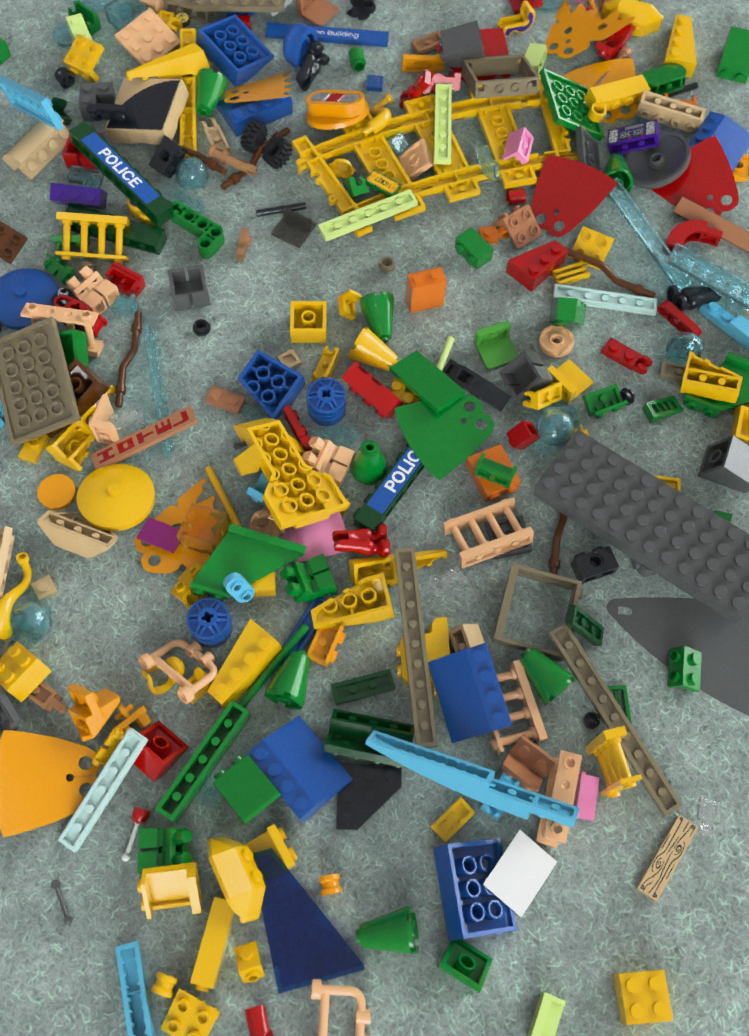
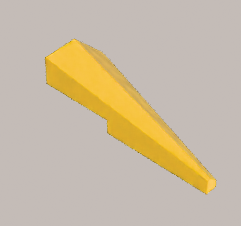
M193 42L127 71L126 79L132 81L133 78L142 77L143 80H148V77L157 76L158 79L182 78L183 75L188 74L196 77L199 70L210 68L204 50Z
M110 385V389L105 393L108 398L115 392L113 385ZM96 403L80 415V421L67 425L44 447L55 460L78 472L83 469L81 466L83 459L88 457L89 452L87 450L89 445L95 440V436L89 426V419L96 411Z
M445 549L415 552L417 569L425 565L426 567L432 566V562L440 557L447 558V551ZM394 554L388 557L374 556L349 559V577L352 587L358 584L364 577L383 572L387 585L392 587L398 583Z

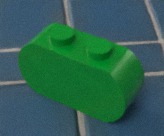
M670 63L645 71L642 74L651 89L650 92L664 96V93L670 94L684 88L687 70L680 64Z

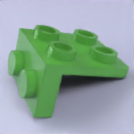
M509 320L497 322L489 327H481L475 332L473 343L487 370L507 365L518 355L509 337L511 329Z

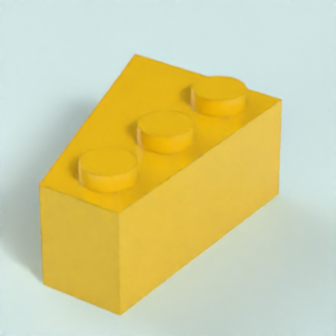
M690 351L680 393L736 404L743 377L722 366L721 368L710 363V360H703Z

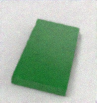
M417 350L389 367L391 374L437 414L465 396L464 389Z

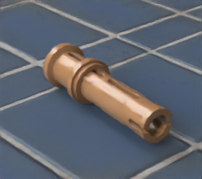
M211 145L208 151V158L215 159L222 165H230L253 177L257 172V166L231 155L227 150L223 151L217 148V145Z

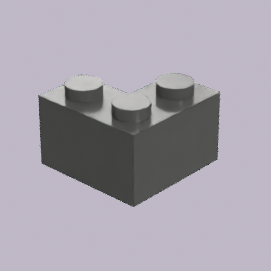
M113 82L80 83L79 109L83 122L97 121L92 118V114L86 111V107L88 104L93 103L114 104L116 93Z

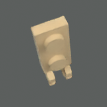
M211 118L212 127L209 128L207 123L202 121L201 125L210 146L214 144L223 151L231 152L230 146L215 118Z

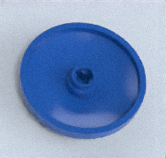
M32 268L17 269L3 275L0 278V324L13 330H20L32 325L31 318L21 317L20 313L26 303L54 306L52 296L59 290L54 279L47 273Z

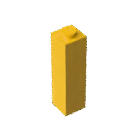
M214 897L190 981V983L196 984L195 989L208 992L209 988L214 989L216 986L235 912L225 899Z

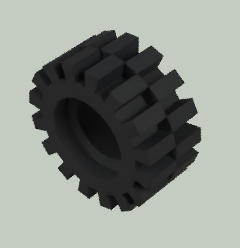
M251 120V123L248 122V126H245V131L242 132L243 136L240 138L242 140L240 144L243 149L255 154L257 148L267 140L268 129L265 125Z
M280 135L274 136V139L271 137L270 142H266L267 146L263 147L265 151H262V158L272 168H282L283 164L286 165V161L290 160L289 156H292V145Z

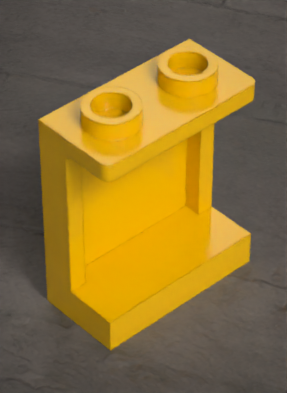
M197 862L142 869L141 879L137 881L138 893H142L141 909L146 911L147 919H152L154 910L191 905L192 914L202 913L203 896Z

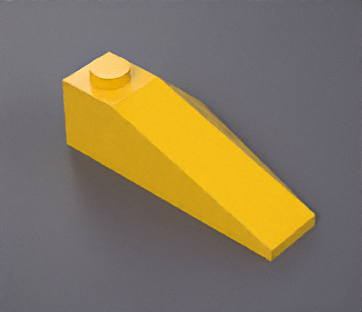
M384 572L364 577L352 588H346L342 594L335 598H330L310 610L315 630L340 627V625L350 626L375 623L396 617Z

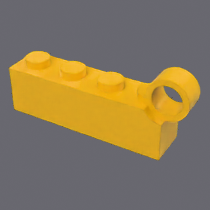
M643 74L589 88L584 97L589 108V119L593 122H600L607 110L629 106L636 102L639 103L643 91H651Z

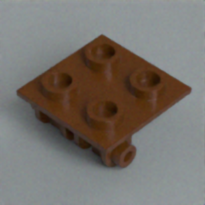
M1 221L0 258L12 264L28 238Z

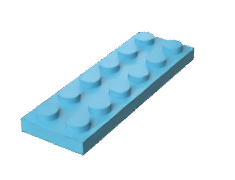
M0 75V87L13 107L58 131L64 128L61 123V117L57 112H54L53 104L47 97H43L39 93L27 89L24 85H19L16 81L13 82L8 77Z

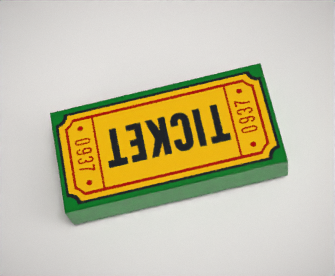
M375 169L365 179L367 186L387 197L396 195L402 187V184Z

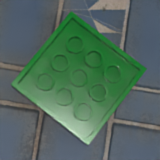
M543 68L539 74L549 103V109L552 113L553 122L573 131H576V128L582 125L594 139L601 141L604 138L600 122H593L589 119V108L584 100L589 88Z

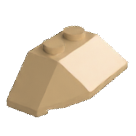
M48 510L37 520L38 525L53 545L88 559L109 550L118 540V536L115 535L114 531L97 529L88 524L81 515L75 513H55Z

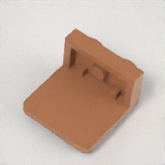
M296 0L297 14L316 26H324L338 13V7L326 0Z
M529 204L522 207L520 205L510 209L511 213L507 214L505 212L498 216L499 220L493 223L494 226L496 225V229L505 226L516 249L525 246L542 235V231Z

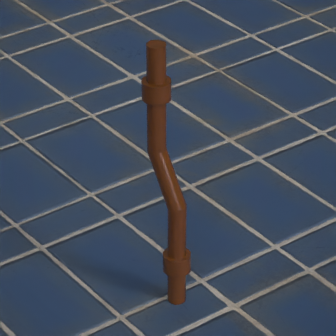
M285 127L280 132H275L271 137L273 139L274 136L278 135L285 137L290 133L288 127ZM266 142L257 148L250 164L256 166L262 151H265L263 147L267 146ZM239 171L231 174L229 179L220 185L221 188L226 190L231 185L237 184L247 173Z
M183 146L187 149V155L200 160L212 171H217L222 175L226 174L227 170L220 166L216 160L209 159L203 154Z
M567 248V255L573 257V260L578 262L581 260L598 267L614 284L634 291V294L639 296L641 294L649 298L655 297L656 293L645 289L643 285H635L618 278L604 262L587 256L580 250L575 251Z
M139 311L135 312L134 323L131 325V349L119 366L118 383L115 385V407L118 408L122 407L123 396L126 394L125 379L127 367L138 352L139 336L142 333V313Z
M561 512L553 536L551 559H549L548 563L549 573L556 575L561 561L559 560L561 536L567 522V516Z

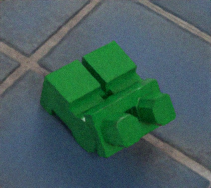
M324 554L310 558L306 563L295 562L291 567H284L280 571L281 579L288 581L285 589L287 595L293 596L297 603L301 601L310 603L328 594L330 596L338 594Z
M139 828L138 849L146 852H138L137 873L142 875V869L191 863L192 855L188 852V843L192 841V831H188L187 828Z

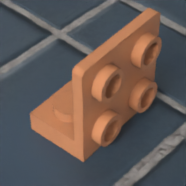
M522 735L507 754L501 768L507 776L519 781L524 789L537 793L543 779L554 767L557 760L525 735Z

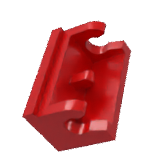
M115 261L105 274V277L108 278L107 280L115 284L119 292L134 300L146 287L143 276Z

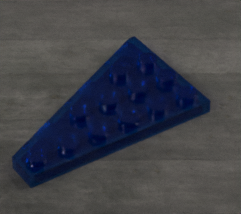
M270 848L253 853L256 865L262 873L263 881L266 885L261 910L278 994L311 985L312 979H321L323 982L365 970L361 960L290 870H288L275 851Z

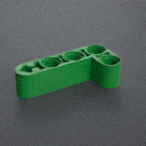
M172 201L174 217L170 220L198 237L197 246L200 256L204 259L211 258L225 243L222 227L181 202Z

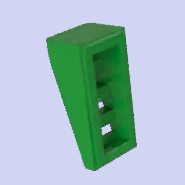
M675 396L649 401L642 408L650 424L683 411Z

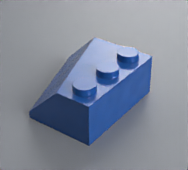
M260 350L256 351L238 377L240 383L272 419L282 416L283 407L291 406L306 385L302 374Z

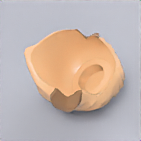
M268 509L255 512L250 520V528L254 531L277 538L285 531V529H279Z

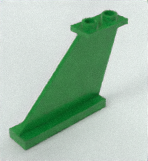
M728 352L725 361L719 366L743 377L736 404L685 394L682 405L690 410L701 412L707 417L717 419L719 412L748 404L749 359Z
M230 523L227 534L190 583L189 589L193 590L192 593L195 595L204 596V594H207L223 602L228 600L230 596L223 586L226 576L237 572L252 584L302 557L307 546Z

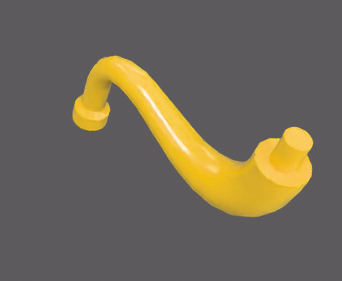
M390 93L386 94L385 98L371 108L370 113L374 118L368 122L369 126L363 130L366 136L371 132L376 134L390 122L391 111L384 107L388 103L394 102Z
M26 552L16 555V560L18 564H21L24 572L22 581L0 599V640L4 642L11 638L13 634L10 623L12 607L15 601L28 589L32 580V570L28 562L29 556Z

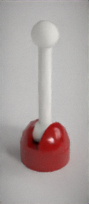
M138 807L133 808L132 820L135 822V826L126 852L122 854L123 861L130 860V851L139 824H143L148 820L151 811Z

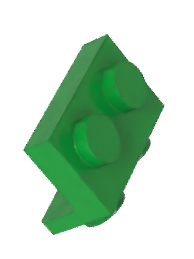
M617 384L582 396L589 417L596 416V418L606 416L607 411L612 410V412L623 409L622 405L628 404L627 400H622Z
M687 646L669 649L667 681L669 688L681 687L692 692L700 691L702 652Z

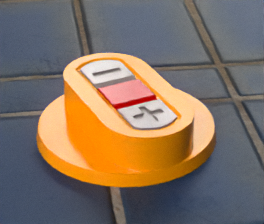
M324 89L312 92L305 98L307 106L306 122L309 126L316 129L332 130L348 127L363 120L370 111L364 93L360 91Z

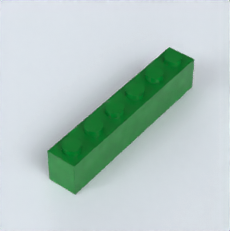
M231 700L155 808L156 811L173 823H178L251 718L250 712Z

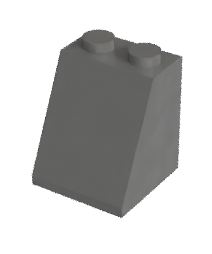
M477 20L440 31L439 45L440 48H443L440 54L442 61H445L447 67L462 68V59L485 57L483 40Z
M734 435L708 445L698 477L742 493H748L749 445Z

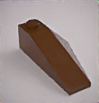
M75 359L68 367L79 415H81L97 403L110 387L95 372L78 359ZM65 427L47 433V436L52 438Z

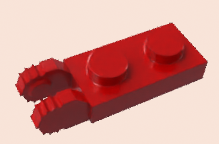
M425 70L422 75H418L414 84L410 85L407 91L402 92L399 103L401 109H404V101L419 98L429 87L431 81L430 71Z
M611 337L601 350V354L641 375L646 374V367H650L653 364V360L646 355L636 352Z
M290 405L283 407L284 418L297 441L300 442L305 452L311 451L312 447L309 445L311 436H308L305 426L300 425L298 413L296 410L293 411Z

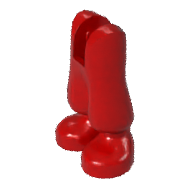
M379 524L374 533L370 529L339 530L332 533L335 551L355 552L363 555L377 554L381 557L389 556L390 541L386 539V524Z

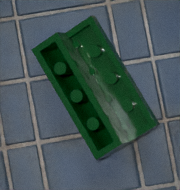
M334 709L324 752H329L332 755H344L356 760H368L375 764H388L395 768H407L365 743L374 730L412 743L414 726L398 721Z

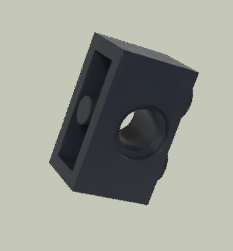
M164 135L149 166L171 179L176 174L181 161L185 158L187 149Z
M599 546L586 554L585 552L578 553L570 564L577 580L582 581V584L613 574L619 568L610 546L605 548ZM590 561H594L598 566H592Z

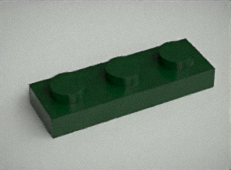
M568 605L565 624L592 645L602 646L604 627L577 605Z
M387 669L331 684L335 705L337 706L394 691L395 685L391 671Z

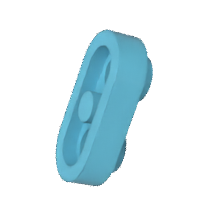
M231 573L223 581V586L227 592L240 603L248 602L254 596L255 591L240 573Z

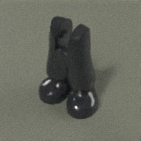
M317 40L309 42L307 52L303 56L300 70L295 78L303 91H307L321 70L320 65L326 66L330 61L329 56L322 53L324 49L323 44Z
M671 285L667 288L666 292L667 300L682 312L721 300L720 293L715 291L716 289L713 285L685 287L681 292L676 285Z

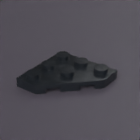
M340 763L353 780L337 793L336 830L360 829L401 788L402 768L382 764Z

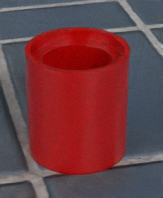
M524 188L507 190L506 200L509 202L507 203L508 206L526 203Z

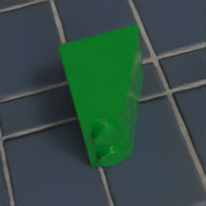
M731 26L721 51L715 77L746 84L749 78V30Z
M242 755L238 756L231 762L233 767L228 771L223 768L213 776L216 780L212 783L243 825L281 796L249 755H246L244 758Z

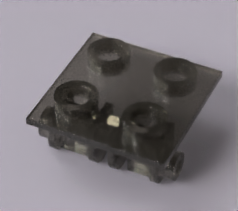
M284 208L282 210V215L284 216L271 232V235L300 248L317 223L313 222L311 218L308 219L302 214L299 215L298 212L294 213L290 208Z

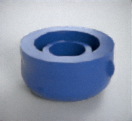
M296 23L289 28L285 35L283 55L285 60L292 64L293 68L301 67L309 42L317 40V32L315 28H312L311 24Z

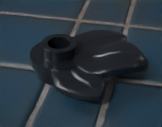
M350 0L353 7L347 11V15L353 18L358 17L359 20H365L369 18L370 14L375 12L376 5L373 0Z

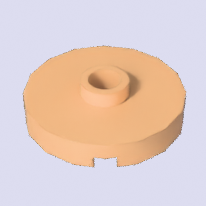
M550 325L540 333L539 347L543 353L550 357H564L573 349L574 336L564 326Z

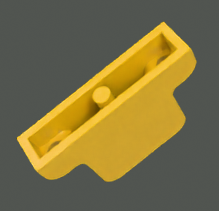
M447 617L435 618L432 624H429V633H424L428 662L450 655ZM402 636L400 645H396V657H400V664L397 665V677H401L402 683L409 686L404 636ZM429 669L430 684L433 689V696H436V698L439 700L432 679V675Z

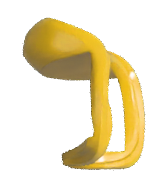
M171 656L164 660L181 676L184 675V663L180 658ZM155 665L148 671L142 669L141 674L148 680L149 689L155 695L167 692L176 683L168 676V681L164 685L154 687L149 673L160 668Z

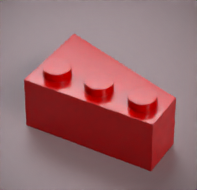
M556 240L509 259L506 273L532 292L551 275L552 270L559 268L565 262L568 249Z
M356 361L341 377L350 386L348 390L355 396L360 394L363 397L361 401L368 407L374 406L376 408L374 412L382 419L386 417L390 420L395 414L394 408L404 404Z

